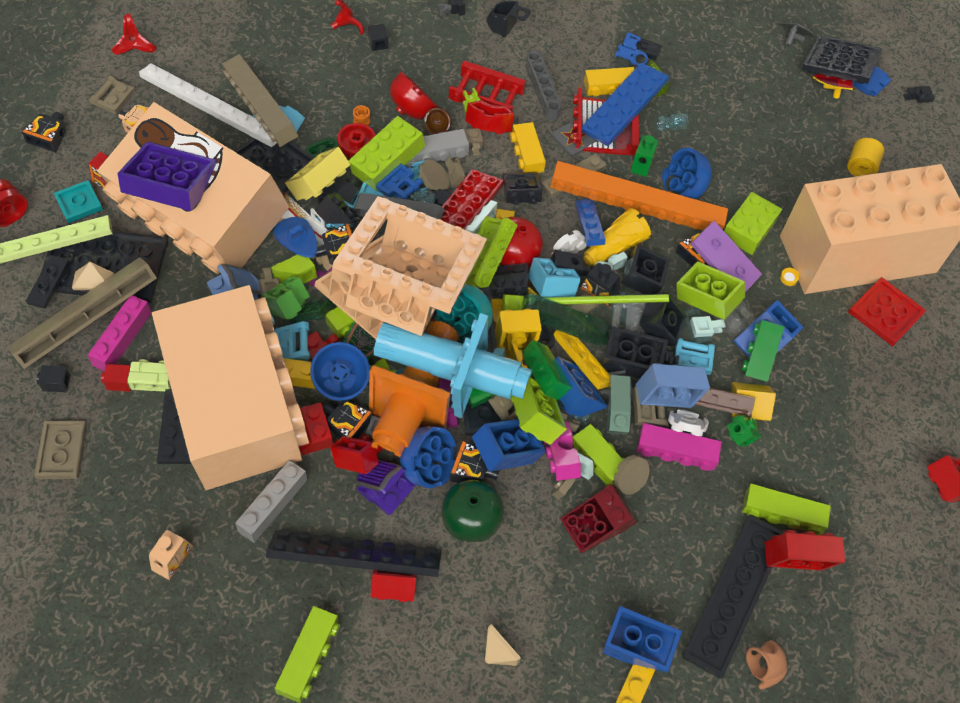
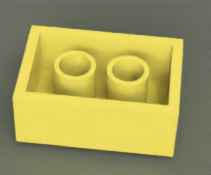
M336 147L317 155L286 181L285 184L297 201L301 199L308 200L312 196L315 198L323 192L322 189L325 186L329 187L335 182L334 178L347 172L346 168L351 164L340 148Z

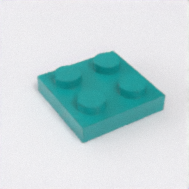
M89 180L53 193L68 223L103 210Z

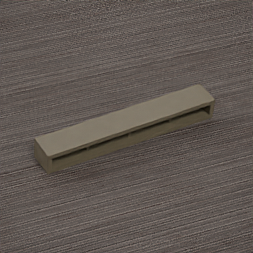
M240 54L222 63L226 79L229 80L239 97L248 106L258 123H261L262 128L272 142L276 141L281 147L298 137L292 122Z
M139 257L7 347L23 369H25L157 279L148 264Z

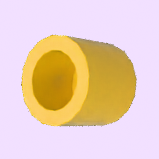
M873 138L857 140L847 164L849 172L856 177L877 174L885 152L882 143Z

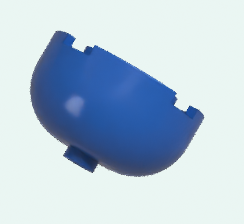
M682 148L670 157L672 159L667 169L664 168L662 180L664 189L668 191L666 181L669 176L674 175L676 177L669 183L670 190L679 193L681 196L698 199L710 185L712 178L711 164L704 154L691 148Z
M424 426L417 429L409 447H405L401 457H399L400 465L406 469L403 474L411 483L419 487L432 489L437 486H443L450 479V473L455 462L454 447L456 446L451 433L444 428ZM432 462L441 463L442 468L439 464H433Z

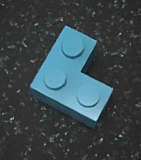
M533 258L529 279L541 297H575L580 277L574 269L556 268L551 259Z

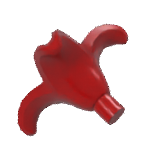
M336 0L335 5H339L341 9L335 21L331 24L332 28L335 30L339 26L351 24L357 26L360 35H362L364 27L360 21L353 17L352 9L348 8L347 3H344V1Z
M125 14L123 36L111 51L115 55L125 53L133 48L144 52H154L157 47L138 32L131 14Z

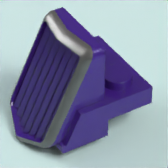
M382 459L378 460L379 464L367 474L359 473L356 481L359 487L356 490L369 502H374L387 515H391L415 485L404 476L403 472L406 470L404 467Z

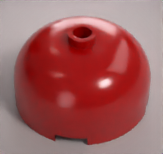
M400 72L392 81L390 96L397 105L395 109L401 115L405 113L412 119L423 120L427 111L438 107L405 73Z
M507 217L518 226L502 257L501 263H503L502 265L528 263V267H530L533 258H539L543 249L542 235L538 228L529 220L521 217Z

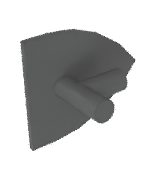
M777 22V24L790 29L785 42L786 45L791 46L793 39L803 42L805 36L799 33L814 37L812 31L798 23Z

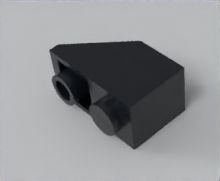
M337 193L326 195L315 209V212L327 224H351L361 219L356 211L344 202L343 197Z

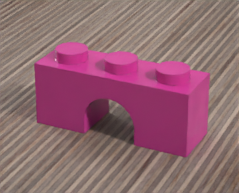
M564 422L567 430L551 445L543 441V445H547L545 448L547 459H551L549 461L550 472L555 473L556 481L581 478V463L577 449H573L572 432L569 422Z

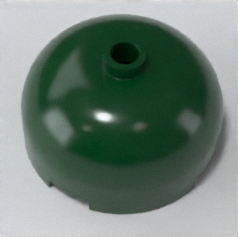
M469 479L461 481L449 489L443 499L441 515L446 530L456 539L463 542H482L492 537L498 531L502 523L504 508L502 499L494 487L481 480Z

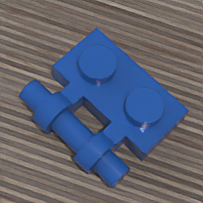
M399 164L376 184V188L387 197H392L395 194L396 198L407 200L412 192H416L423 181L421 178H417L415 181L412 180L414 172L403 164ZM407 185L408 187L402 191L401 188Z

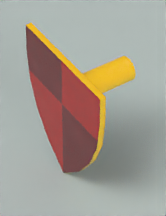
M823 74L813 76L815 80L823 83V88L834 89V98L840 97L841 89H853L852 80H842L833 76L827 77Z

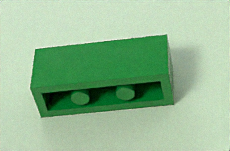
M764 320L755 323L752 334H755L753 342H749L747 348L749 357L748 360H744L741 368L744 371V376L768 382L784 326Z
M532 340L522 350L523 358L529 369L533 370L532 374L544 395L559 400L572 388L547 345Z

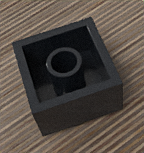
M637 244L628 255L620 283L644 295L657 294L663 288L670 259Z
M669 294V302L646 303L639 326L647 335L668 340L667 346H674L678 343L687 315Z

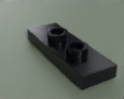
M50 255L26 299L28 305L46 309L70 264L68 259Z

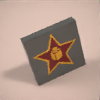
M573 121L551 132L550 135L570 158L582 153L584 148L590 145L593 146V143L597 142L598 144L597 140L581 133L580 147L576 148V143H572L573 133H576V130H573Z

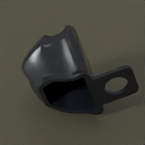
M503 1L494 6L487 16L486 22L493 33L506 37L516 24L517 19L526 21L531 11L519 6L518 1ZM518 11H524L526 14L518 16Z

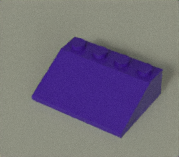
M146 142L117 173L120 192L192 211L201 200L217 161L216 159Z

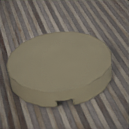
M429 159L419 166V176L428 189H434L437 192L438 189L446 190L449 187V176L439 163Z
M636 455L625 458L617 468L619 471L614 476V484L617 490L626 495L638 492L645 485L649 476L650 469L647 460Z

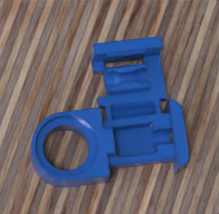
M627 32L623 44H619L618 51L615 53L616 59L619 56L629 60L630 64L638 67L639 64L636 62V58L639 55H643L645 57L644 64L647 65V54L636 47L637 42L641 41V37Z

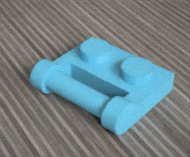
M298 322L275 329L283 358L302 361L310 359V351H308V322ZM296 332H300V351L296 352Z
M679 338L677 345H675L674 357L676 355L680 356L679 366L705 368L706 374L711 375L715 345H704L684 341L683 338ZM682 348L691 349V350H696V351H701V352H706L707 354H705V353H700V352H695V351H690V350H685V349H682Z

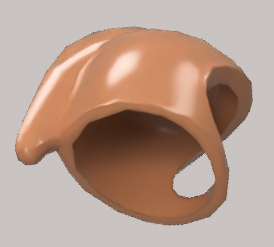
M772 640L767 641L761 648L751 647L746 653V661L750 671L762 682L758 686L760 690L776 685L787 674L788 664L785 653L776 642ZM751 651H757L756 655H752ZM762 655L767 662L768 669L760 668L759 659Z

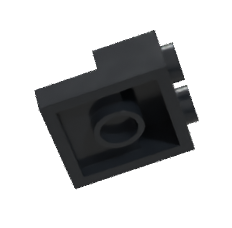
M537 172L503 173L502 180H504L506 203L517 205L519 203L536 204L537 202H542V187Z
M528 263L499 265L490 283L492 299H502L503 294L529 296Z

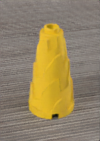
M633 208L626 210L603 232L605 245L590 246L584 252L583 259L588 266H595L597 262L608 260L612 255H618L649 239L651 230L645 218L639 219L637 215L640 213Z

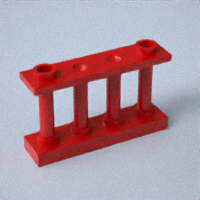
M463 61L461 65V76L463 78L457 88L449 87V99L460 103L466 101L463 92L469 79L478 81L475 90L480 100L491 105H505L513 112L514 106H511L516 94L523 95L526 80ZM485 84L494 86L489 98L480 95ZM500 89L509 91L505 103L495 100Z

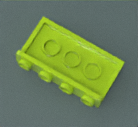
M485 216L477 234L487 238V241L465 284L477 288L489 287L518 226L512 220L506 217L501 220Z

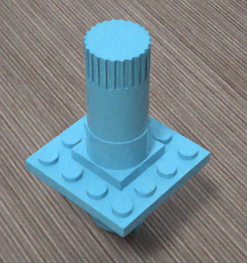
M480 313L478 320L474 319L471 327L472 336L471 338L466 337L463 344L424 332L422 336L384 322L379 329L374 346L375 356L450 380L452 408L454 409V416L459 418L463 417L473 388L509 400L512 395L523 399L528 379L533 371L532 369L522 367V362L487 351L488 315Z

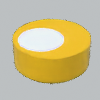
M785 268L780 275V280L787 286H793L798 282L800 275L793 268Z

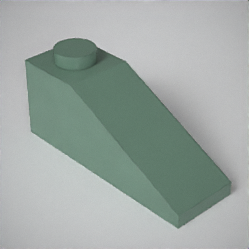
M610 375L606 433L626 435L629 433L631 415L630 377Z

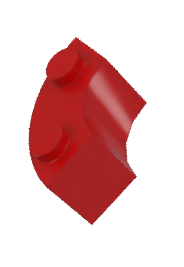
M483 100L467 103L465 121L472 128L495 132L496 134L512 131L514 113L507 106L491 105Z

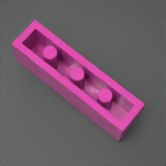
M133 295L126 300L89 352L88 357L92 366L105 371L106 364L116 365L151 315L147 301Z
M643 423L636 452H640L646 457L656 456L660 457L663 461L673 460L680 462L684 466L694 465L702 470L710 471L715 470L719 462L722 441Z

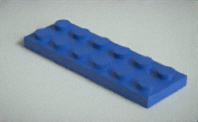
M641 62L582 125V133L609 146L669 81V76Z

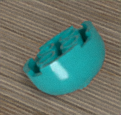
M465 284L450 314L437 309V317L435 318L436 321L444 322L453 327L459 335V341L464 342L466 337L471 338L474 319L478 320L480 313L488 315L489 330L493 319V310L488 297L480 289ZM459 316L460 320L455 322V318Z

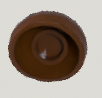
M432 108L425 114L424 125L426 130L432 135L448 132L451 127V118L446 110Z

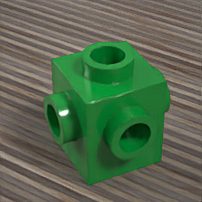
M738 415L727 425L730 431L728 434L736 442L737 446L747 447L762 437L757 429L758 424L752 417Z

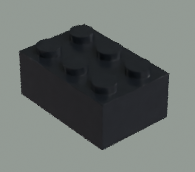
M612 326L602 367L610 372L625 370L626 376L640 379L652 364L664 363L668 340Z

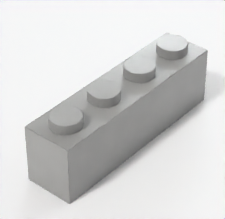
M464 129L424 136L426 146L405 167H412L413 163L423 160L446 161L448 156L451 158H462L468 155L469 143Z
M289 460L236 521L235 524L238 532L255 543L307 481L306 471Z

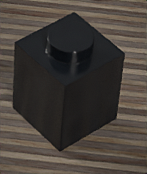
M384 24L368 26V38L372 51L388 49V36Z
M42 365L36 380L42 391L67 393L71 375L66 366Z

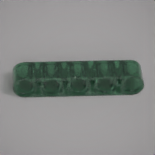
M527 294L524 297L522 310H538L541 324L596 345H605L608 342L610 330L608 322L535 294Z

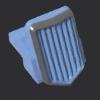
M227 264L218 265L217 267L221 275L207 282L212 295L250 285L254 300L259 299L258 295L261 294L258 284L259 280L250 271Z

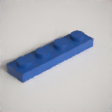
M589 199L577 200L575 206L586 245H605V236L594 201Z

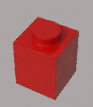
M106 364V369L101 374V382L104 383L106 390L131 392L128 384L131 365Z

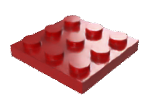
M881 277L850 308L848 313L893 347L927 310Z

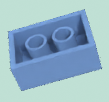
M660 363L652 364L636 383L641 405L692 408L710 389L705 368L663 365Z

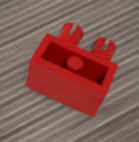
M362 434L358 439L342 436L330 446L335 467L361 474L371 472L379 464L377 454L384 448L378 446V448L371 447L373 442H371L367 434Z

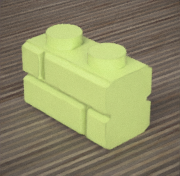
M141 359L138 362H131L128 376V384L131 390L165 392V389H171L164 361L152 363Z

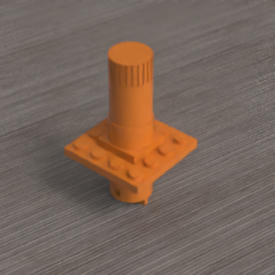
M441 321L429 322L424 330V333L456 342L459 340L456 330L449 324ZM372 366L369 374V410L372 412V416L379 417L380 419L372 434L374 441L371 447L378 448V446H381L388 451L394 452V455L401 457L405 447H409L418 428L433 426L446 429L450 393L442 388H437L440 377L409 366L404 368L402 374L390 372L383 367Z

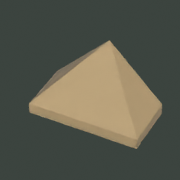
M89 262L75 272L72 289L92 290L114 275V273Z
M491 624L487 630L486 663L516 666L521 657Z

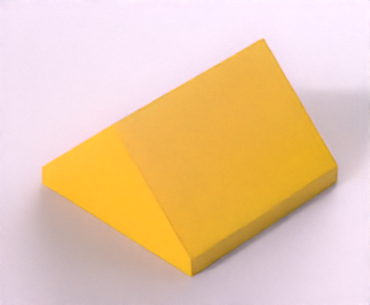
M739 382L731 383L732 392L756 397L751 416L753 419L771 421L776 393L770 386ZM732 413V417H736L739 415Z

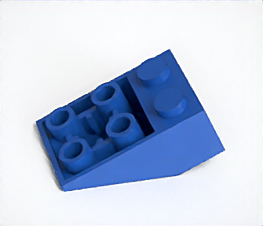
M776 300L733 341L749 357L747 348L749 342H753L755 334H752L754 325L759 323L760 320L784 326L778 352L802 330L803 326Z

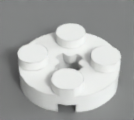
M578 230L572 231L574 234L569 236L567 233L561 237L553 249L577 254L586 247L585 237Z
M672 410L668 418V422L672 424L671 429L677 432L688 431L695 436H702L709 424L706 418L701 420L698 418L699 414L687 410H677V413H674Z

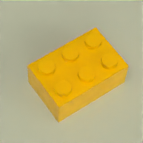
M508 309L499 312L495 327L496 347L505 348V357H510L512 343H516L518 349L523 350L532 340H539L542 330L539 311L531 309L512 311Z

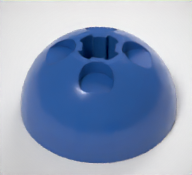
M337 342L324 346L316 353L311 363L310 373L312 382L320 394L331 400L345 401L356 397L365 389L369 381L370 367L367 358L357 347L348 343Z

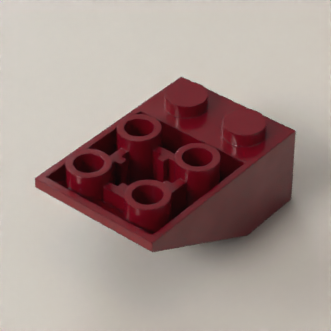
M611 484L560 518L580 553L617 536L638 523L617 488Z

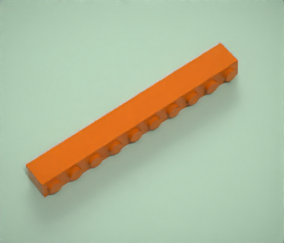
M557 161L550 188L618 206L625 210L633 208L643 215L657 217L661 220L671 221L699 230H704L713 221L723 230L728 208Z

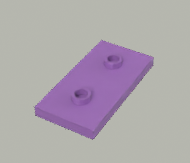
M715 221L711 222L691 242V246L710 267L745 281V292L762 275Z

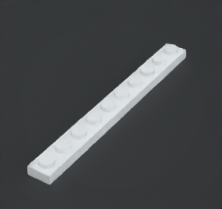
M151 63L139 71L140 77L266 145L272 147L277 143L276 141H271L256 118Z

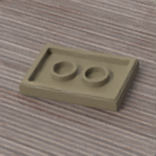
M44 421L34 475L36 479H78L86 421Z

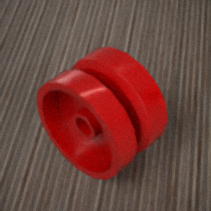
M362 123L348 124L338 133V147L349 161L376 134L368 125Z
M0 179V227H7L24 216L28 202L11 182L6 179Z

